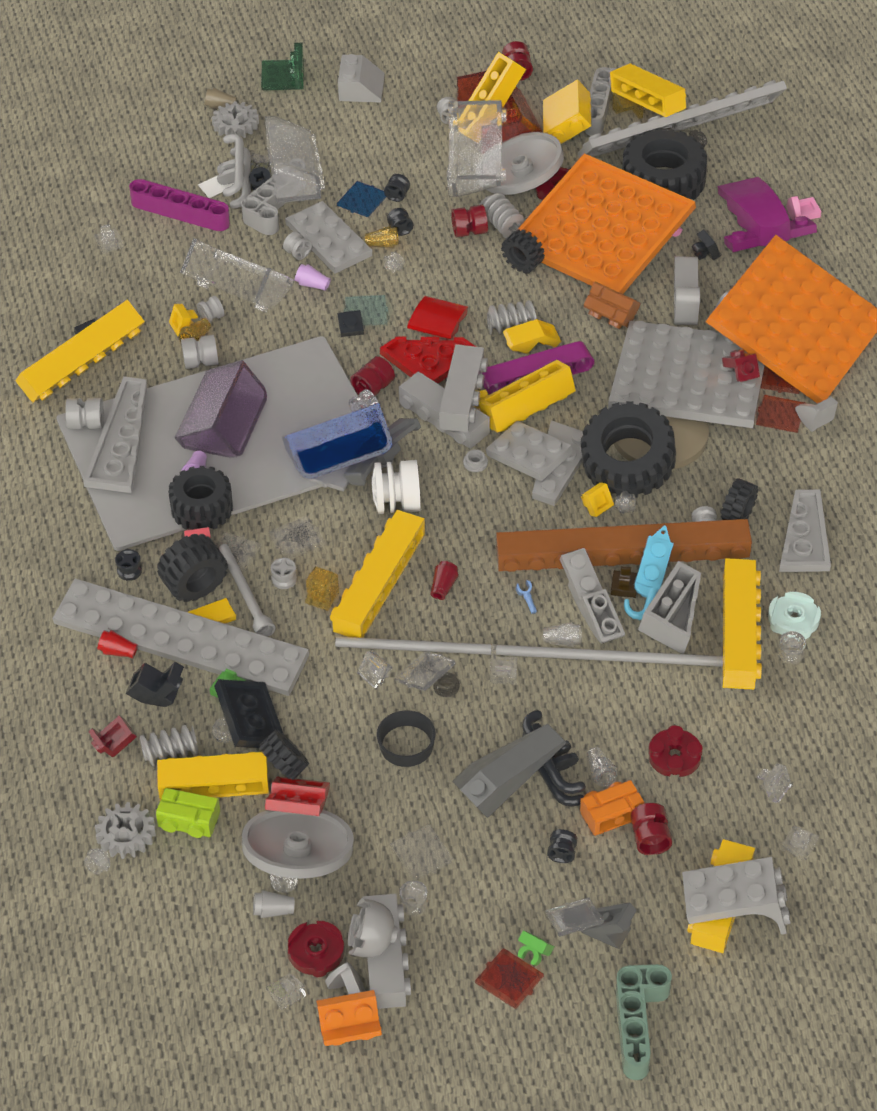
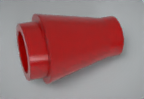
M104 630L99 639L97 650L102 651L103 655L133 659L137 652L138 644L131 642L113 630H110V632Z

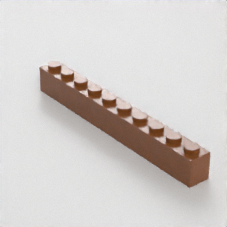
M748 519L496 532L498 571L514 572L516 570L564 569L560 561L561 555L585 548L592 566L640 565L648 537L653 536L664 525L667 527L670 542L674 543L668 562L750 558L752 539Z

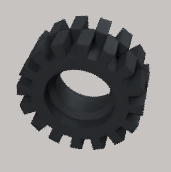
M518 229L504 240L501 251L504 252L502 254L503 257H507L506 262L512 264L511 268H517V271H523V274H527L543 261L545 257L543 253L545 251L544 248H540L542 244L541 242L537 243L536 240L538 238L536 236L532 237L531 232L528 231L526 233V230L522 229L520 231Z
M737 478L732 483V487L729 488L728 495L726 494V500L722 505V520L748 519L756 503L758 486Z
M274 730L259 745L260 750L263 751L262 753L268 757V760L274 764V767L291 780H294L309 765L307 758L297 749L298 747L278 730Z

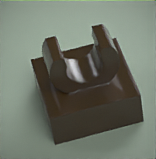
M621 566V571H613L610 595L636 598L637 591L634 588L637 573L631 572V567Z

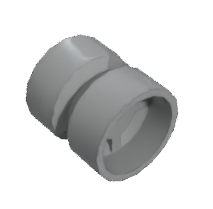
M214 335L201 336L199 341L194 337L181 339L185 369L197 368L200 363H203L205 366L218 365Z
M67 398L66 425L68 429H82L84 425L88 429H103L104 407L102 398H87L86 402L81 398Z

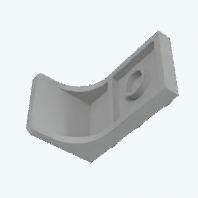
M772 857L682 872L686 914L689 924L758 914L773 919L778 924L781 935L787 934L786 924H791L789 910L786 907V901H788L785 884H783L780 867L775 868Z

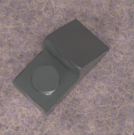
M630 902L592 909L591 915L587 917L580 931L585 935L620 949L631 930V919L637 910Z

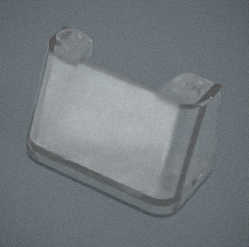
M448 101L450 118L447 187L449 197H460L501 186V181H506V168H502V122L507 121L506 109H502V101Z

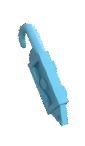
M666 525L653 536L648 537L634 583L637 593L646 598L643 610L639 612L633 611L630 608L629 599L624 600L625 612L633 619L642 620L645 610L661 588L674 544L670 542Z

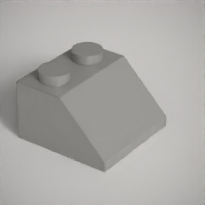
M342 55L338 77L339 101L381 102L385 73L363 55Z

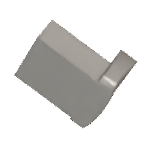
M830 397L816 405L809 403L800 404L795 407V410L803 424L813 432L834 419L838 402Z
M348 962L334 970L325 980L328 989L346 986L348 994L366 991L360 975Z

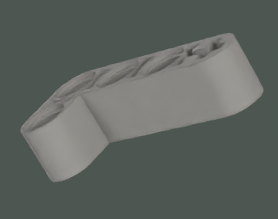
M601 67L594 73L590 89L591 127L584 130L587 135L593 136L603 132L611 97L624 98L611 91L610 71L617 68Z
M300 162L289 163L245 197L241 202L243 222L265 235L277 233L279 231L278 209L306 187L305 165Z
M675 256L674 325H698L700 304L698 257Z

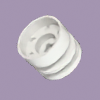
M417 460L400 461L399 472H394L391 462H387V473H382L381 462L374 463L372 493L378 514H384V503L389 502L390 513L395 512L396 502H401L404 512L420 511Z

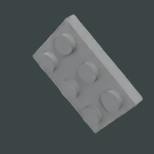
M516 421L486 448V453L492 459L539 481H543L573 453L572 445Z

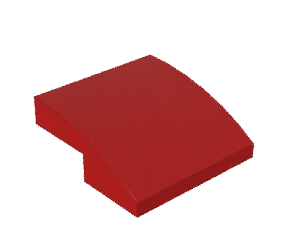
M424 296L415 308L407 328L452 339L459 330V323L467 315L468 306Z
M277 776L272 781L271 793L265 802V810L320 816L328 796L330 782L296 778L291 780L287 777Z

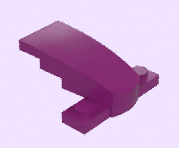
M760 177L718 186V194L727 201V209L737 216V224L747 230L745 232L735 231L732 235L724 236V244L732 252L757 246H767L775 235L784 241H788L791 238L817 233L816 223L808 217L799 216L790 221L778 196Z

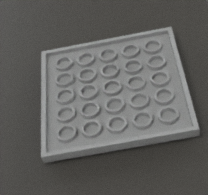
M629 321L609 397L608 408H611L614 403L619 402L622 405L626 404V401H634L636 405H639L641 402L648 404L649 409L652 407L660 411V416L665 415L667 417L753 428L765 365L758 361L760 377L738 382L735 368L723 367L722 358L730 356L731 351L742 348L720 332L698 330L690 327H675L667 324L646 323L644 321Z

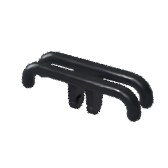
M534 710L525 716L522 722V737L542 727L541 724L534 723L542 718L540 710ZM566 740V744L538 771L553 797L564 806L574 807L581 804V798L584 796L581 794L568 796L565 793H580L585 790L586 786L581 781L568 783L560 773L562 770L575 766L579 760L575 752L565 754L571 749V744Z

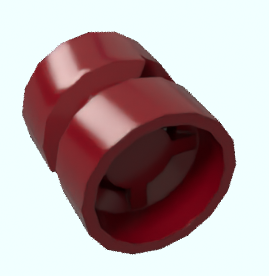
M520 41L508 43L503 48L502 54L526 69L519 81L526 80L533 72L529 48Z
M483 204L470 206L469 210H466L465 207L451 209L452 227L456 238L469 236L470 232L474 235L488 232L487 215Z
M375 356L351 376L350 382L360 397L365 400H371L380 392V389H384L395 380V372L388 361L380 356Z
M645 803L633 809L631 812V822L635 832L634 837L637 850L644 855L661 854L669 850L672 846V837L664 806L658 803Z

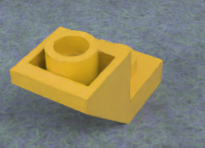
M538 319L507 328L503 331L508 347L515 352L519 351L528 354L538 342L552 347H557L561 342L554 325Z

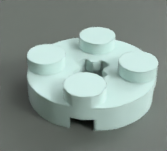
M787 592L785 596L779 599L777 596L770 603L768 620L773 632L786 637L807 639L811 636V633L818 628L821 617V610L819 606L817 608L814 604V599L800 592ZM793 612L798 613V617H791L790 615Z

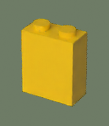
M578 79L543 100V133L556 137L560 144L591 127L590 92Z

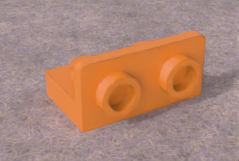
M374 990L316 1001L320 1029L325 1046L341 1045L345 1042L360 1039L369 1040L382 1035Z

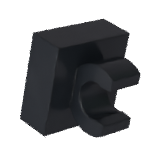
M704 229L696 234L699 242H696L691 247L695 251L694 255L698 257V260L704 259L707 255L712 260H716L721 256L715 241Z

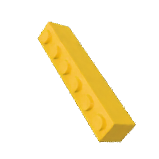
M126 300L22 371L15 381L33 403L39 398L44 401L53 394L52 389L57 386L60 389L71 381L70 377L75 373L77 376H80L89 369L88 364L93 361L95 364L99 363L107 356L105 354L111 349L114 352L124 344V339L129 337L131 340L141 332L140 327L145 321L131 303Z
M396 510L393 517L388 518L382 535L377 536L371 553L368 552L366 554L360 571L357 570L355 572L349 589L346 588L344 590L338 607L335 606L331 612L330 620L333 622V632L347 637L364 638L425 535V518L400 510Z
M725 558L723 574V688L754 690L756 679H761L762 664L757 663V660L761 659V644H757V641L761 640V625H756V622L761 620V607H756V604H760L761 589L756 588V586H760L761 571L756 570V560Z

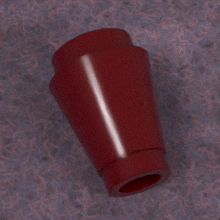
M441 561L439 565L435 566L430 593L433 598L445 599L459 577L458 567L449 561Z

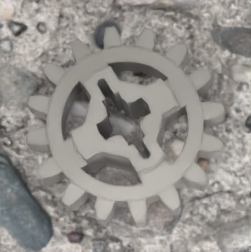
M236 101L231 105L225 103L226 107L219 106L218 111L213 112L212 125L214 126V131H218L219 136L238 134L246 138V133L252 135L253 130L258 129L259 115L257 114V109H253L252 105L245 106V102H242L240 105Z
M126 802L125 807L121 808L117 803L115 804L114 811L108 808L105 809L106 817H98L99 824L95 825L97 844H101L103 852L109 850L111 857L120 853L121 859H124L126 854L130 853L134 858L136 857L135 851L139 850L144 853L146 852L145 844H153L152 837L156 836L154 818L150 817L148 809L141 811L140 804L131 808L130 802Z

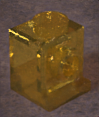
M315 566L306 579L307 598L305 603L328 611L339 595L338 574Z

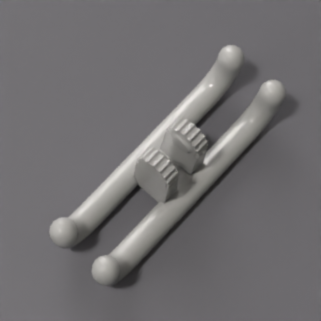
M229 134L224 136L223 141L226 144L235 143V147L230 150V154L235 156V159L223 162V164L221 163L217 166L219 173L217 175V182L221 185L233 183L230 187L223 190V195L226 197L237 193L242 188L241 196L230 202V207L237 209L241 207L242 200L251 193V183L249 181L251 154L244 147L241 136Z

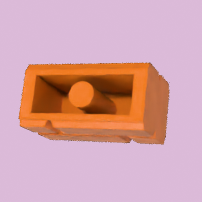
M629 780L624 783L615 782L608 789L600 792L591 791L581 798L580 812L592 834L596 836L631 823V812L633 809L645 803L633 782Z

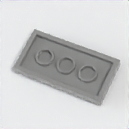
M323 201L285 218L286 225L293 232L300 233L303 238L308 239L312 243L311 250L334 274L372 256V249Z

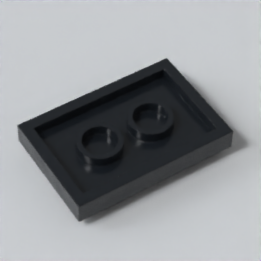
M217 680L214 688L235 747L260 748L259 745L274 730L283 733L265 682Z

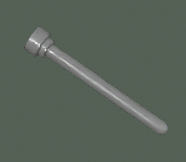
M227 544L220 545L219 550L226 558L228 568L254 618V632L267 637L271 636L276 629L272 619L263 615Z

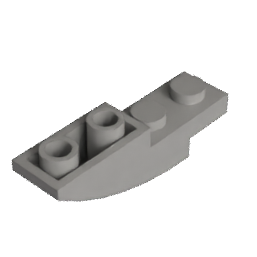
M585 548L561 555L560 561L569 580V590L597 640L602 644L625 636L607 590L602 589Z

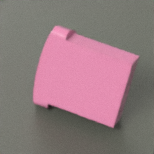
M798 196L788 199L786 208L792 220L799 216H805L809 219L821 217V210L813 197L799 200Z

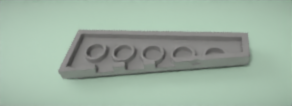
M123 376L83 479L84 487L132 493L147 393V379Z

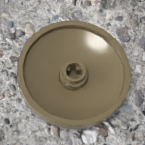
M666 416L669 420V425L672 426L674 431L676 463L673 469H677L694 462L702 455L708 443L709 426L708 422ZM634 438L622 439L614 443L617 451L628 461L641 458L651 448L646 442Z

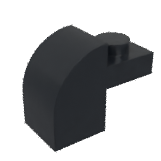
M174 662L164 672H161L151 665L144 663L133 673L126 694L144 704L161 707L170 706L174 703L178 689L182 684L183 678L180 676L184 666Z

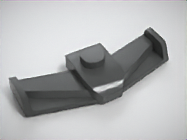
M399 418L368 441L360 449L344 473V477L351 485L364 486L366 484L365 479L373 469L374 463L381 462L382 465H386L387 462H392L401 450L398 441L411 431H417L421 428L418 419Z

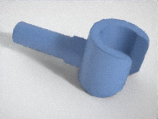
M525 581L528 587L527 591H522L517 583L515 588L517 594L524 596L531 614L536 613L537 610L530 593L532 589L531 582Z

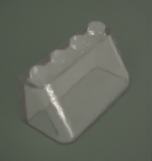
M265 116L267 151L276 202L286 203L321 199V189H325L324 177L319 176L322 175V168L319 161L318 147H316L315 133L311 134L310 129L279 117Z

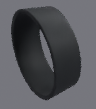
M398 711L388 715L379 724L377 729L378 744L382 755L390 763L401 767L416 766L424 762L432 753L436 731L431 720L425 715L416 711ZM413 726L421 729L428 735L430 744L420 753L403 756L388 751L383 746V740L395 728Z

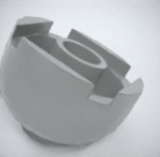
M361 898L357 903L358 907H362L359 915L353 914L351 919L348 946H352L353 949L348 952L350 955L372 958L381 955L390 943L396 941L398 927L394 926L393 915L384 904Z

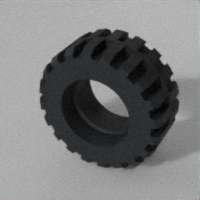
M656 129L653 132L649 130L644 132L643 135H637L627 144L623 152L622 170L686 198L695 200L705 187L707 154L700 142H697L691 135L687 136L685 132H675L674 129ZM658 167H667L672 169H658Z
M626 401V404L622 405L619 402L614 403L609 409L604 407L599 410L598 416L594 414L589 419V424L585 425L582 431L583 436L581 437L580 444L583 466L585 467L587 477L592 479L594 486L599 483H606L610 494L616 493V497L624 498V495H630L631 498H637L638 494L644 493V495L650 494L654 487L659 489L664 485L663 479L668 480L672 474V469L676 463L673 428L669 425V420L665 415L660 416V411L654 407L649 409L648 404L640 402L639 405H636L634 401ZM627 438L642 440L651 447L644 456L633 461H619L606 453L611 445Z

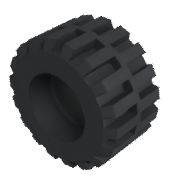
M193 466L187 471L182 470L179 472V476H174L168 490L171 514L178 525L182 524V528L186 530L191 528L193 530L209 527V529L212 528L214 530L218 528L219 524H225L226 519L231 517V511H233L231 483H229V478L224 476L221 470L215 471L214 467L205 468V466H199V468H194Z
M192 534L189 537L184 536L181 540L175 541L161 555L160 562L157 564V573L163 583L177 600H183L184 602L196 601L213 592L222 583V579L226 576V570L228 569L226 558L211 538L206 537L204 534Z

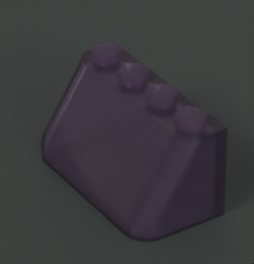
M243 360L205 372L175 435V439L184 449L202 451L207 454L234 458L243 454L267 401V392L264 385Z

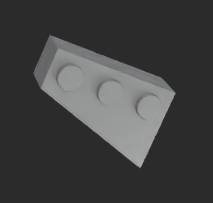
M678 561L645 610L638 630L673 650L684 654L691 635L701 572Z

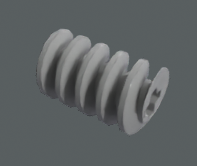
M502 193L488 196L479 204L484 205L488 220L504 238H508L524 222L523 215L515 209L514 205Z
M530 300L526 301L525 307L521 301L517 302L516 308L512 303H508L507 309H505L503 304H499L497 310L494 305H490L487 312V324L490 335H492L493 328H496L498 334H501L502 327L507 329L513 325L516 326L537 319L535 308Z
M182 725L181 734L173 727L171 728L170 736H168L165 730H161L159 739L154 732L150 733L149 741H147L144 735L139 737L145 764L148 760L152 767L156 766L157 758L160 760L167 759V756L177 758L178 753L183 758H187L188 751H191L194 757L198 756V746L193 726L191 731H189L186 725Z

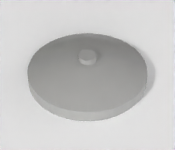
M531 132L516 135L491 148L481 159L477 174L482 186L491 193H502L504 195L522 193L536 188L549 180L561 167L564 160V152L559 140L550 134Z
M266 810L254 816L245 825L242 832V851L250 863L269 874L286 878H314L332 873L348 862L353 852L354 837L351 828L343 819L326 810H322L320 816Z

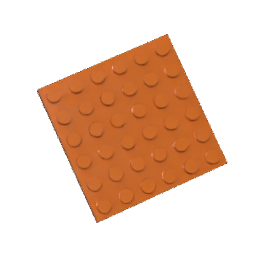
M584 153L518 229L520 231L524 229L526 233L528 231L531 232L532 237L536 236L538 238L536 240L537 243L541 242L542 246L540 248H544L545 251L543 253L545 257L541 263L588 285L593 286L596 281L624 294L694 211L696 203L689 198Z
M775 235L711 313L706 323L747 353H756L758 361L818 404L830 396L877 333V308L786 241Z

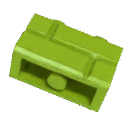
M165 788L156 810L158 827L170 833L175 831L186 832L195 838H201L202 836L211 837L220 815L219 798Z

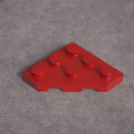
M397 336L380 347V355L409 377H412L419 371L439 384L448 377L455 345L476 346L464 337H454V340H440V337H421L420 340H407V336Z

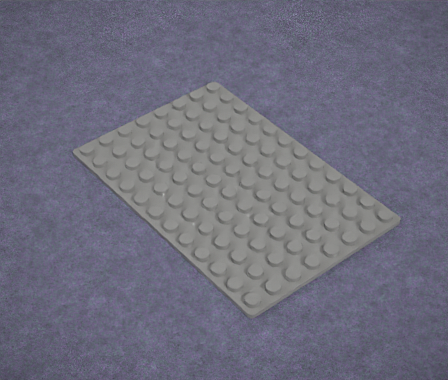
M320 336L147 388L132 493L86 488L113 549L120 551L186 530L182 528V524L178 525L175 522V518L172 517L168 490L174 476L180 475L179 472H181L195 451H202L207 455L206 468L214 467L215 471L221 470L224 476L229 478L233 500L231 515L323 487V485L307 481V475L324 448L339 453L345 452L346 455L356 457L360 449L379 433L326 338ZM115 398L103 401V428ZM66 413L60 414L56 417L57 423L80 475L84 479L103 429H88L86 425L82 429H68ZM381 464V468L387 467V464Z

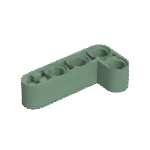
M629 965L622 967L617 973L616 1002L622 1068L624 1074L632 1080H641L649 1073L651 1053L645 1002L664 1001L670 995L672 974L664 965ZM654 982H660V983H662V984H661V985H657V984H654ZM626 983H631V984H633V985H632V986H628V985H625V984H626ZM633 1008L636 1011H629L627 1009ZM629 1034H637L639 1037H631ZM638 1053V1062H635L633 1054Z

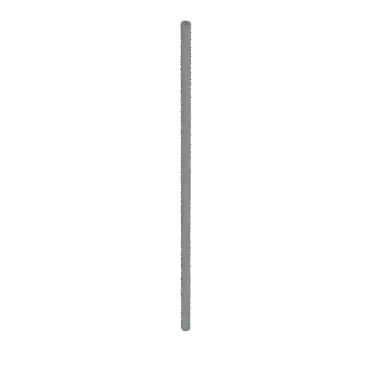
M336 637L335 641L336 647L723 667V656L356 637Z

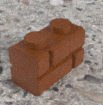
M595 281L583 307L590 310L589 315L600 320L604 316L609 319L608 324L620 329L622 325L628 328L629 321L634 320V316L637 314L641 304Z

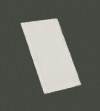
M217 176L198 184V186L208 198L222 193L225 188L230 187L233 183L221 185L217 182Z

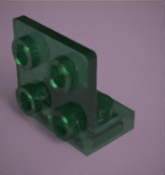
M303 42L294 43V51H290V60L262 61L261 90L304 89Z

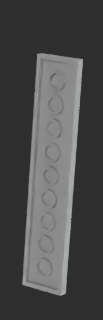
M773 80L765 83L764 87L758 89L756 86L744 90V93L741 94L737 92L730 93L725 96V99L713 98L702 106H699V104L691 105L686 108L687 110L679 111L668 117L660 118V115L648 119V122L643 124L638 121L630 124L628 128L621 130V127L612 129L607 135L595 134L588 138L589 141L583 144L582 149L577 154L579 159L584 153L596 157L625 148L633 138L639 134L643 135L644 132L649 130L653 132L656 129H674L677 132L772 103L787 87L784 81L776 83Z
M76 578L52 618L54 624L99 638L104 630L108 632L113 630L131 642L138 644V650L219 675L222 671L225 672L227 668L236 672L238 677L246 681L265 682L268 690L289 696L309 657V649Z

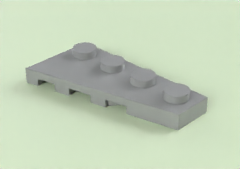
M551 420L548 435L572 445L573 453L543 481L535 480L532 499L555 506L583 462L580 444L583 432Z
M820 489L795 490L779 572L830 571L831 562Z

